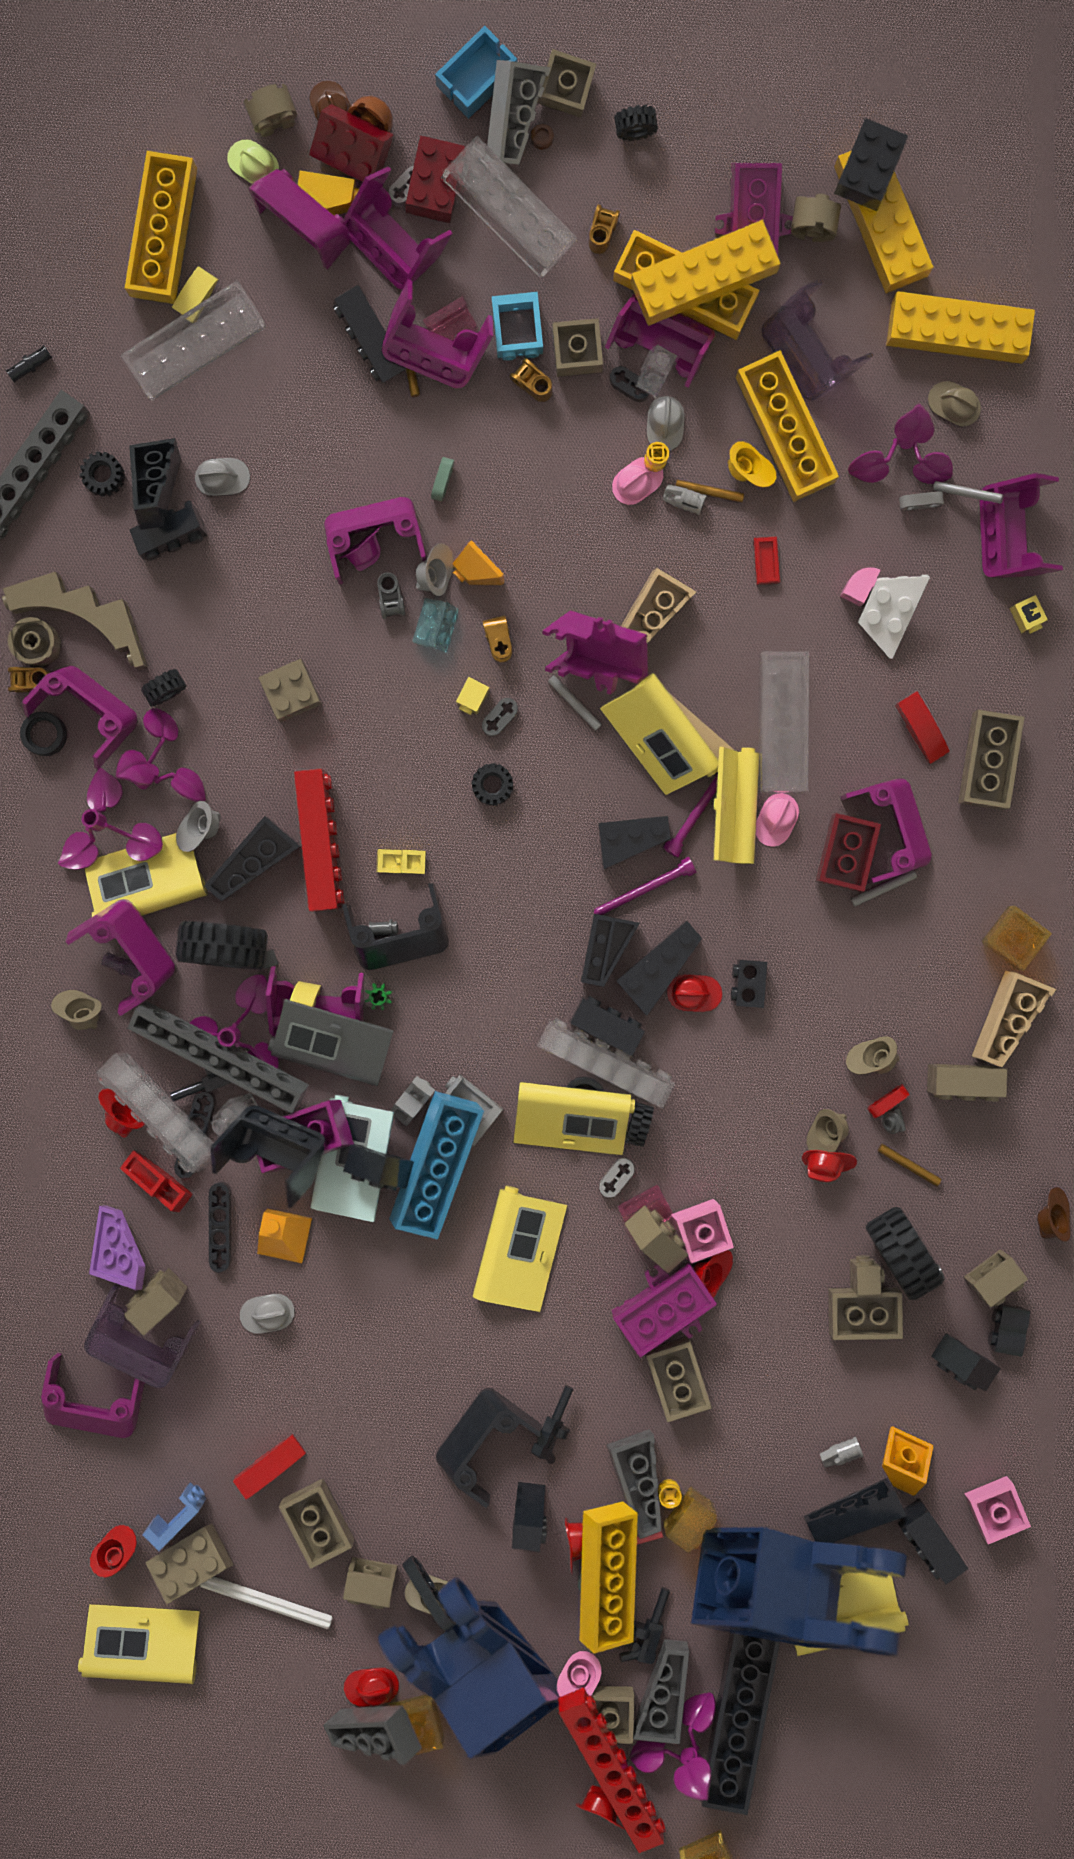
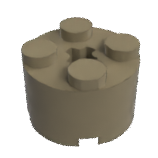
M276 84L265 86L253 92V98L249 102L247 98L244 100V105L253 128L262 137L272 135L274 129L281 126L283 129H287L296 124L294 119L297 117V111L285 84H282V88H277Z
M816 194L815 198L796 197L791 234L802 240H805V236L813 237L812 242L834 240L838 232L841 204L829 200V196L826 194Z
M28 617L19 620L12 631L10 630L8 646L11 653L19 661L32 667H45L58 659L61 640L58 632L51 625L38 618ZM36 638L38 640V643H36L33 647L31 643H34Z

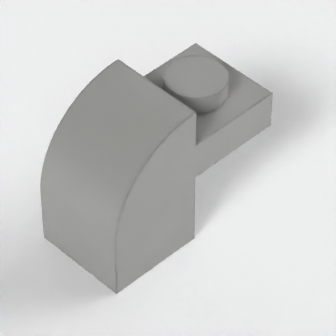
M416 1076L390 1111L394 1112L395 1118L407 1126L435 1089L431 1087L429 1082Z

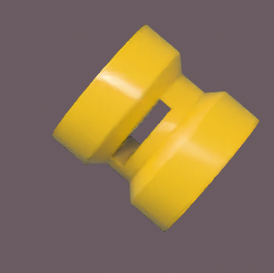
M654 442L649 445L644 457V464L648 470L658 472L664 469L669 458L668 447L662 442Z
M666 1479L659 1484L658 1496L662 1506L670 1509L677 1507L682 1499L678 1483L674 1480Z

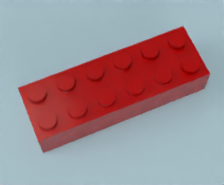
M323 769L295 771L294 778L309 911L342 909L341 904L345 903L344 891L339 889V881H342L341 867L337 866L336 858H340L339 845L334 843V835H337L336 821L332 820L331 812H335L334 799L329 797V790L332 789L331 775L329 776Z

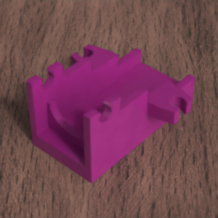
M731 163L730 212L715 215V221L722 220L724 225L721 229L714 228V233L727 235L763 220L778 256L779 236L791 234L792 228L786 229L784 224L787 220L792 221L793 219L791 215L780 213L782 163Z
M571 610L542 630L543 635L550 636L553 633H557L555 634L556 639L562 641L566 638L567 651L545 667L546 672L553 673L554 670H558V676L565 677L570 673L585 679H590L594 675L597 690L603 691L607 687L606 693L610 695L616 691L618 678L638 684L648 676L647 634L615 625L611 620L603 621L602 617L596 619Z
M689 1263L671 1276L658 1264H655L654 1268L658 1270L656 1276H651L649 1270L644 1272L649 1287L632 1299L629 1298L624 1301V1304L620 1307L617 1306L611 1310L614 1321L639 1357H642L678 1331L683 1332L690 1339L693 1337V1334L689 1332V1328L696 1326L698 1332L703 1330L698 1317L717 1305Z

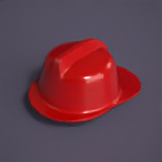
M679 975L672 980L667 990L668 999L672 1006L678 1010L692 1012L713 1010L719 1005L723 995L718 981L705 975Z
M112 1089L101 1090L98 1099L106 1111L105 1124L111 1131L125 1138L129 1136L133 1129H140L145 1125L143 1115L120 1093Z
M809 1150L802 1155V1161L808 1170L807 1176L819 1182L835 1181L840 1177L841 1172L849 1171L857 1165V1159L846 1153Z
M729 1250L713 1255L710 1260L699 1261L693 1268L713 1298L731 1271L733 1264L732 1253Z
M566 1517L565 1526L570 1545L571 1575H573V1562L582 1558L583 1523H569Z
M119 1525L114 1527L92 1551L90 1566L97 1576L111 1577L125 1569L137 1545L136 1535L129 1526Z
M383 1667L354 1671L344 1682L346 1698L356 1706L363 1707L380 1706L390 1702L396 1696L399 1688V1682L394 1672Z
M592 1785L583 1803H576L577 1807L600 1815L625 1830L624 1826L616 1821L617 1814L601 1787Z

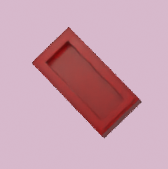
M777 536L754 538L756 585L779 584Z

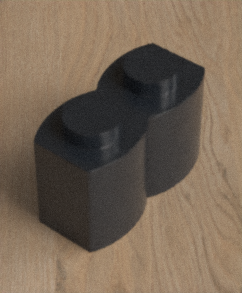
M1000 1304L997 1309H994L992 1321L995 1322L994 1331L990 1332L988 1344L991 1345V1349L994 1352L1023 1356L1030 1311L1025 1308Z

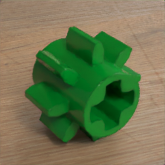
M373 983L372 991L365 990L369 994V998L365 1002L373 1004L372 1010L379 1005L381 1010H385L384 1003H392L388 999V995L392 991L384 989L385 983L381 985V988H377L376 983ZM382 991L381 996L384 997V1000H380L378 1003L375 1002L376 997L373 996V993Z

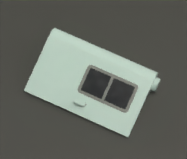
M335 1095V1099L330 1098V1100L342 1101L354 1142L352 1145L367 1147L387 1154L394 1112L352 1104L353 1102L348 1101L349 1097L343 1095ZM350 1146L322 1155L317 1169L310 1208L375 1222L380 1188L368 1185L369 1181L366 1179L364 1182L351 1179L352 1174L343 1172Z

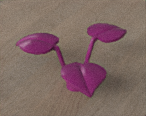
M917 404L910 412L896 422L894 433L897 438L893 439L892 447L885 459L882 452L869 451L857 457L848 467L849 474L864 482L874 483L881 481L888 475L889 466L886 463L891 460L896 446L899 445L902 449L913 447L916 458L920 462L913 467V474L919 481L926 484H935V481L945 482L953 476L952 461L946 454L933 452L927 454L924 459L920 456L917 443L928 442L934 434L933 421L920 404Z
M158 708L150 709L144 715V726L151 735L160 738V741L147 762L142 753L135 750L126 751L118 762L116 778L131 781L143 790L147 789L153 782L159 784L165 779L173 778L171 786L178 794L195 802L205 801L203 783L194 771L188 768H179L176 774L169 773L159 777V769L152 762L164 744L165 739L171 742L177 739L178 727L174 719L165 711Z
M102 768L95 773L88 788L87 803L91 809L86 810L81 818L89 835L85 832H75L69 836L58 861V864L62 867L72 870L85 869L97 860L99 849L93 844L96 839L92 830L99 832L108 828L130 838L126 843V851L136 861L149 860L160 853L163 848V840L159 831L150 824L138 823L134 826L132 834H129L107 823V818L101 813L106 811V807H115L120 802L123 789L121 783Z
M264 975L251 976L238 987L235 995L236 1003L238 1006L246 1008V1010L232 1026H228L218 1033V1024L208 1016H199L190 1022V1024L217 1037L222 1046L229 1047L235 1045L236 1047L247 1048L250 1051L246 1053L279 1069V1060L277 1057L271 1056L272 1051L268 1050V1043L259 1042L253 1048L251 1045L239 1041L241 1032L237 1027L249 1014L250 1010L255 1014H262L267 1011L266 990L268 981Z
M712 1693L699 1694L690 1697L684 1702L682 1723L685 1726H689L688 1733L692 1747L683 1749L681 1755L664 1749L666 1743L638 1740L630 1754V1760L644 1773H653L661 1768L665 1759L664 1754H668L682 1762L684 1766L679 1767L674 1773L675 1786L684 1795L697 1800H708L711 1768L709 1763L698 1753L699 1747L696 1744L693 1729L698 1733H703L712 1724L716 1707L714 1695Z

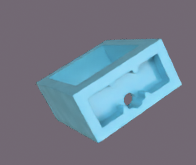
M538 292L492 296L497 357L508 361L516 359V356L536 358L539 354H543ZM533 309L536 342L502 345L499 312Z

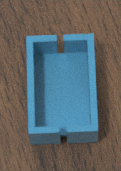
M484 26L435 74L436 86L450 100L454 98V105L469 119L493 96L497 60L517 62V58L504 44L500 46V40Z

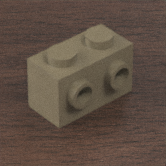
M858 1255L856 1259H850V1287L857 1295H881V1283H884L885 1280L884 1270L880 1269V1266L873 1259H870L868 1255Z

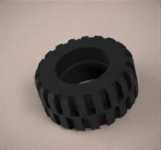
M182 921L178 928L175 956L179 962L261 970L265 966L268 934L266 930L210 922Z
M893 1207L867 1223L865 1228L909 1300H917L942 1285L944 1277L900 1207Z

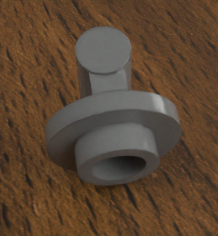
M900 1108L892 1109L883 1115V1126L890 1134L906 1130Z

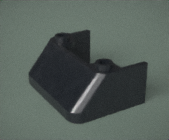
M434 883L428 884L434 907L426 908L420 912L418 916L420 929L375 940L374 933L370 927L366 925L355 926L351 906L348 904L342 905L352 945L358 961L364 969L375 970L442 953L447 949L449 940Z
M250 1106L210 1146L212 1173L217 1174L229 1160L237 1163H247L255 1155L261 1156L293 1171L286 1180L287 1207L292 1208L313 1183L325 1149V1138L319 1132L260 1106Z
M485 1388L479 1392L441 1444L436 1454L437 1463L452 1482L486 1509L489 1506L490 1494L476 1484L477 1474L467 1463L491 1430L495 1428L501 1433L509 1434L521 1424L538 1437L541 1434V1423L492 1388Z

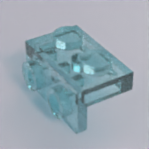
M425 598L412 642L417 645L435 648L441 652H447L459 609L447 602Z

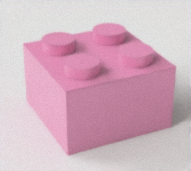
M714 1199L671 1214L677 1234L686 1243L684 1246L688 1253L686 1259L690 1263L734 1248L721 1206Z
M1007 1476L964 1493L980 1533L987 1544L1031 1527L1014 1484Z

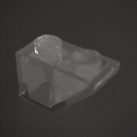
M658 344L654 346L640 370L636 387L656 398L677 355Z
M248 1093L228 1100L211 1119L212 1129L218 1137L247 1107L258 1106L252 1094Z

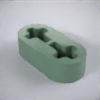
M446 457L442 458L432 489L431 499L443 502L455 460Z

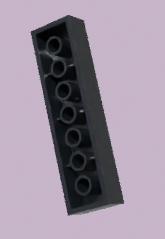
M730 1633L706 1758L711 1768L708 1800H701L702 1807L748 1815L780 1642Z

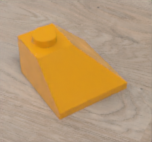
M472 540L452 563L455 569L453 574L460 582L465 580L469 585H502L505 582L504 574Z
M267 1208L263 1213L257 1254L303 1263L312 1218Z
M891 1426L882 1467L893 1487L915 1496L926 1485L933 1445Z

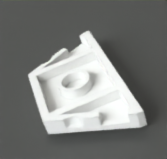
M928 575L877 578L858 623L891 659L894 657L930 578Z

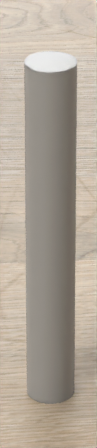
M935 481L933 488L935 491L999 504L1002 503L1004 497L1003 494Z
M555 675L548 680V683L595 731L602 725Z
M914 870L902 874L851 898V902L856 907L916 879L917 875Z

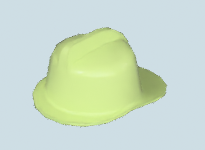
M241 140L230 147L227 160L230 168L251 184L276 169L279 170V164L275 156L254 141Z

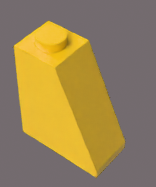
M300 171L298 186L334 216L348 212L359 191V188L356 187L355 179Z

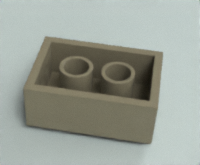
M928 1064L927 1091L934 1094V1097L943 1100H952V1096H957L956 1098H961V1100L975 1101L976 1096H979L980 1099H985V1101H999V1097H1006L1007 1069L998 1066Z
M169 1267L164 1272L160 1269L151 1278V1281L147 1284L148 1286L145 1287L143 1285L142 1289L137 1290L126 1305L128 1310L124 1316L143 1336L179 1304L187 1289V1286Z
M897 1287L881 1288V1295H857L852 1288H828L829 1335L833 1340L903 1339L902 1292Z
M688 1337L656 1346L646 1353L667 1422L712 1408L691 1341Z
M324 1478L282 1499L279 1508L310 1569L352 1548L354 1537Z
M213 1524L201 1528L145 1562L166 1604L177 1600L234 1565Z

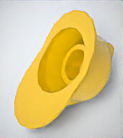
M741 441L732 445L729 455L730 459L727 463L729 472L736 480L741 482L749 481L759 487H769L774 484L776 470L768 459L747 442Z

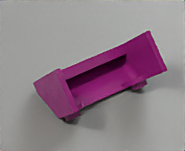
M386 167L365 177L344 220L347 223L345 227L350 240L395 287L403 289L408 279L414 283L439 258L453 233L449 230L434 239L426 238L418 245L388 214L392 206V200L389 193L383 188V185L391 169Z
M276 169L255 181L249 188V192L257 212L262 214L266 208L269 209L319 252L323 267L328 270L351 243L345 227L347 224L345 220L338 214L332 215L293 182V177L285 169H282V171Z
M408 279L390 317L383 341L382 351L384 357L389 361L450 387H464L470 380L493 338V317L487 316L479 333L472 330H462L456 335L454 341L413 324L416 311L413 305H411L412 281Z
M633 294L617 315L605 348L610 349L614 342L622 348L633 347L635 343L676 362L675 368L680 376L687 378L684 386L689 388L712 344L715 331L681 313L648 326L636 295Z
M1034 473L990 484L982 489L983 491L1004 495L1001 504L979 500L982 567L986 576L993 578L1027 577L1063 570V565L1043 563V559L1039 554L1027 553L1025 509L1036 505L1040 498V486L1059 482V477Z
M399 497L333 513L326 518L324 523L326 541L335 579L339 585L344 583L337 555L349 549V535L373 530L380 524H383L382 527L394 525L396 532L402 537L416 536L422 561L427 560L414 504L409 498Z
M66 666L47 674L22 701L24 714L29 717L48 695L58 696L65 690L70 692L102 717L98 722V730L107 740L93 755L94 768L99 770L136 728L138 722L137 714L75 666Z
M898 778L840 796L842 801L869 792L870 798L875 805L883 807L891 804L904 849L895 852L891 858L893 871L869 878L867 884L901 875L929 864L932 857L911 786L907 780Z
M127 899L116 901L68 932L66 939L68 945L87 933L98 943H107L116 938L141 973L131 984L132 994L119 1002L117 1013L120 1016L150 998L174 974V960L135 905Z
M271 966L266 990V1006L269 1032L272 1036L276 1037L285 999L290 1000L295 986L288 981H277L276 967ZM359 973L357 986H349L342 990L341 997L318 995L314 1008L363 1021L364 973Z
M57 1353L48 1361L41 1396L46 1421L52 1425L119 1438L129 1437L136 1429L147 1370H142L135 1377L131 1399L119 1398L112 1403L109 1410L65 1401V1391L62 1387L56 1385L62 1354Z

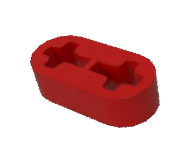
M901 1084L872 1103L867 1110L873 1118H877L907 1098L910 1093Z

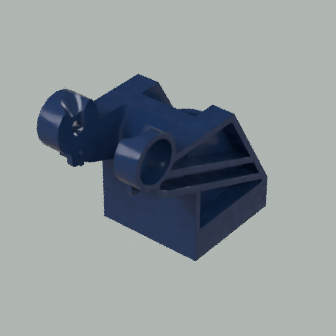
M766 1527L704 1528L691 1624L807 1648L856 1650L874 1655L897 1657L900 1633L865 1626L856 1621H851V1623L837 1622L840 1582L844 1573H865L883 1578L891 1575L905 1578L907 1556L885 1549L813 1542Z
M455 1577L438 1592L444 1608L457 1624L448 1633H443L428 1645H418L404 1626L398 1628L393 1626L378 1635V1640L389 1662L396 1670L405 1675L409 1684H412L435 1700L469 1759L498 1753L559 1706L558 1680L498 1603L494 1601H477L467 1585L460 1578Z

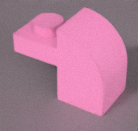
M864 568L857 571L845 585L840 597L861 607L869 592L872 591L881 570L877 568Z

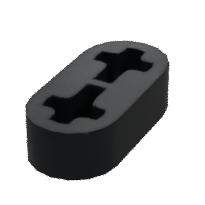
M623 366L615 367L611 371L610 383L616 390L636 402H642L648 398L650 386L646 380ZM621 373H623L624 380H626L629 383L627 384L622 380L619 383H617L615 375L619 376ZM631 385L637 388L643 386V391L645 394L640 393L639 395H636V389L633 388Z

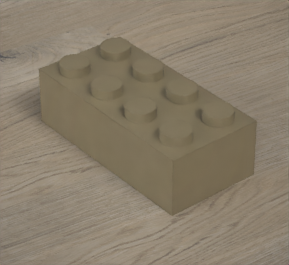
M977 710L972 713L958 803L998 810L1010 809L1024 717L985 710Z

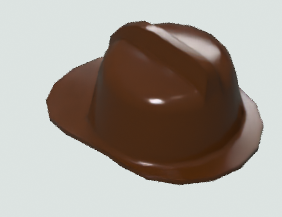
M322 81L311 90L310 103L317 121L321 111L331 104L345 111H348L351 106L341 85L334 81Z
M1054 1187L1049 1193L1048 1205L1039 1211L1037 1216L1040 1235L1044 1239L1058 1238L1063 1242H1067L1071 1236L1069 1201L1061 1188Z

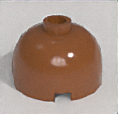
M361 97L347 111L389 133L393 127L391 110L378 97Z

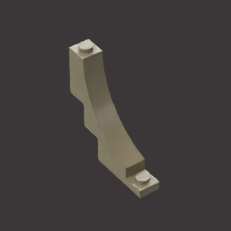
M57 572L3 588L5 596H2L3 603L6 609H9L11 612L19 614L27 611L53 610L75 615L99 629L119 652L129 650L127 658L131 666H134L139 671L148 668L128 603L125 600L120 599L99 606L95 590L88 585L66 592L62 577Z

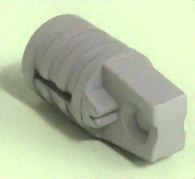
M667 485L663 495L664 501L697 515H700L706 499L704 494L702 495L687 488Z
M856 1437L835 1444L830 1449L820 1453V1458L825 1468L833 1465H843L846 1462L864 1457Z

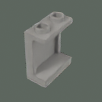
M461 1074L457 1078L452 1076L445 1085L448 1089L445 1094L477 1102L484 1110L472 1146H475L502 1112L503 1108Z

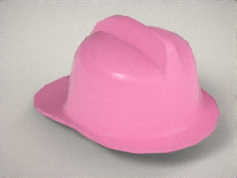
M644 457L634 460L614 477L612 490L616 499L626 505L641 502L661 485L663 470L658 472L648 470L644 464Z
M778 793L766 800L756 820V836L761 843L774 847L786 842L799 815L798 804L794 798L788 794Z
M579 1651L570 1657L558 1678L557 1692L559 1697L583 1687L589 1696L592 1695L602 1675L600 1662L594 1654L587 1651Z

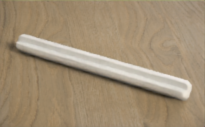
M213 1577L200 1585L201 1588L325 1629H329L332 1622L331 1615L217 1577Z

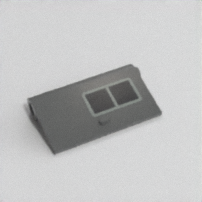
M285 999L276 1037H271L268 1050L272 1051L271 1056L378 1086L394 1030Z

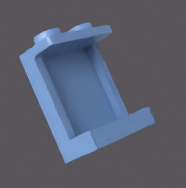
M190 1482L179 1497L186 1506L168 1524L157 1515L142 1535L160 1551L199 1512L206 1500L204 1491L198 1485L194 1486Z

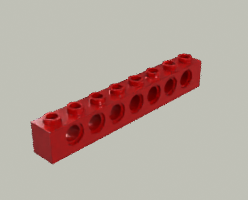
M584 1687L559 1697V1714L638 1853L664 1844L663 1833L666 1832L662 1818L657 1817L653 1802L651 1800L648 1801L646 1798L643 1784L637 1782L634 1768L628 1766L626 1755L622 1748H618L613 1731L608 1730L604 1715L597 1711L594 1697L592 1695L589 1696Z

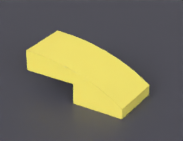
M197 267L182 288L172 308L188 319L194 320L204 300L209 299L219 279L201 267Z
M377 849L376 872L425 874L426 851Z
M299 981L293 990L290 1001L315 1007L316 998L320 995L321 985Z

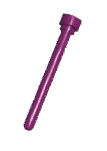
M718 773L675 838H671L670 841L667 840L663 846V849L672 856L679 857L683 851L681 849L683 841L716 793Z
M687 857L681 860L677 868L595 908L594 914L603 915L682 875L683 877L687 875L690 877L697 872L691 859Z

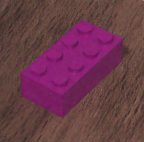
M328 1100L283 1116L321 1133L325 1138L323 1155L354 1144L341 1100ZM257 1155L261 1173L275 1172L285 1168Z

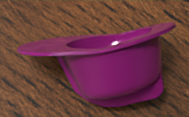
M383 524L377 526L360 543L348 549L339 558L346 557L358 571L373 565L378 560L381 550L375 533Z

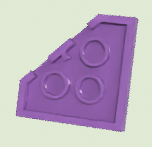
M99 1206L89 1274L134 1290L142 1289L145 1264L122 1210L109 1206Z

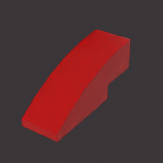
M918 691L894 705L907 724L905 725L929 764L950 752L939 727Z
M136 1150L132 1151L120 1167L151 1197H156L172 1212H180L193 1195L171 1175Z
M292 1434L236 1475L233 1482L247 1500L293 1465L306 1452Z

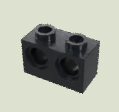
M737 960V964H733L732 978H736V985L731 988V1001H734L735 1006L764 1008L767 962ZM748 965L753 966L755 969V975L750 979H747L743 974L744 968ZM750 988L753 991V998L746 1002L742 999V992Z

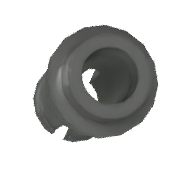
M390 919L389 922H369V927L372 929L374 936L390 935L391 937L398 935L397 921Z

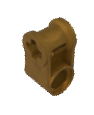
M600 204L596 207L589 235V248L595 254H602L607 251L620 214L619 210L614 212L604 209ZM599 236L604 238L605 241L596 242L594 238Z
M524 358L522 360L523 364L518 370L509 375L510 379L539 402L548 401L553 392L551 380L530 360ZM539 385H546L548 387L545 392H538L536 390Z
M505 615L484 620L483 626L493 658L500 663L508 661L512 656V646ZM499 646H503L506 649L505 654H500L498 651Z
M9 667L11 687H8V691L17 693L30 692L37 686V680L41 674L46 676L51 672L39 667Z

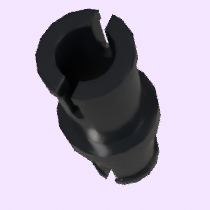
M43 345L29 356L24 355L21 361L6 369V372L15 383L29 372L34 373L37 367L53 357Z

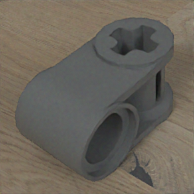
M383 573L379 576L377 582L382 618L386 619L387 616L397 614L405 616L404 601L397 577L392 573ZM386 579L395 581L394 587L390 590H385L382 587Z

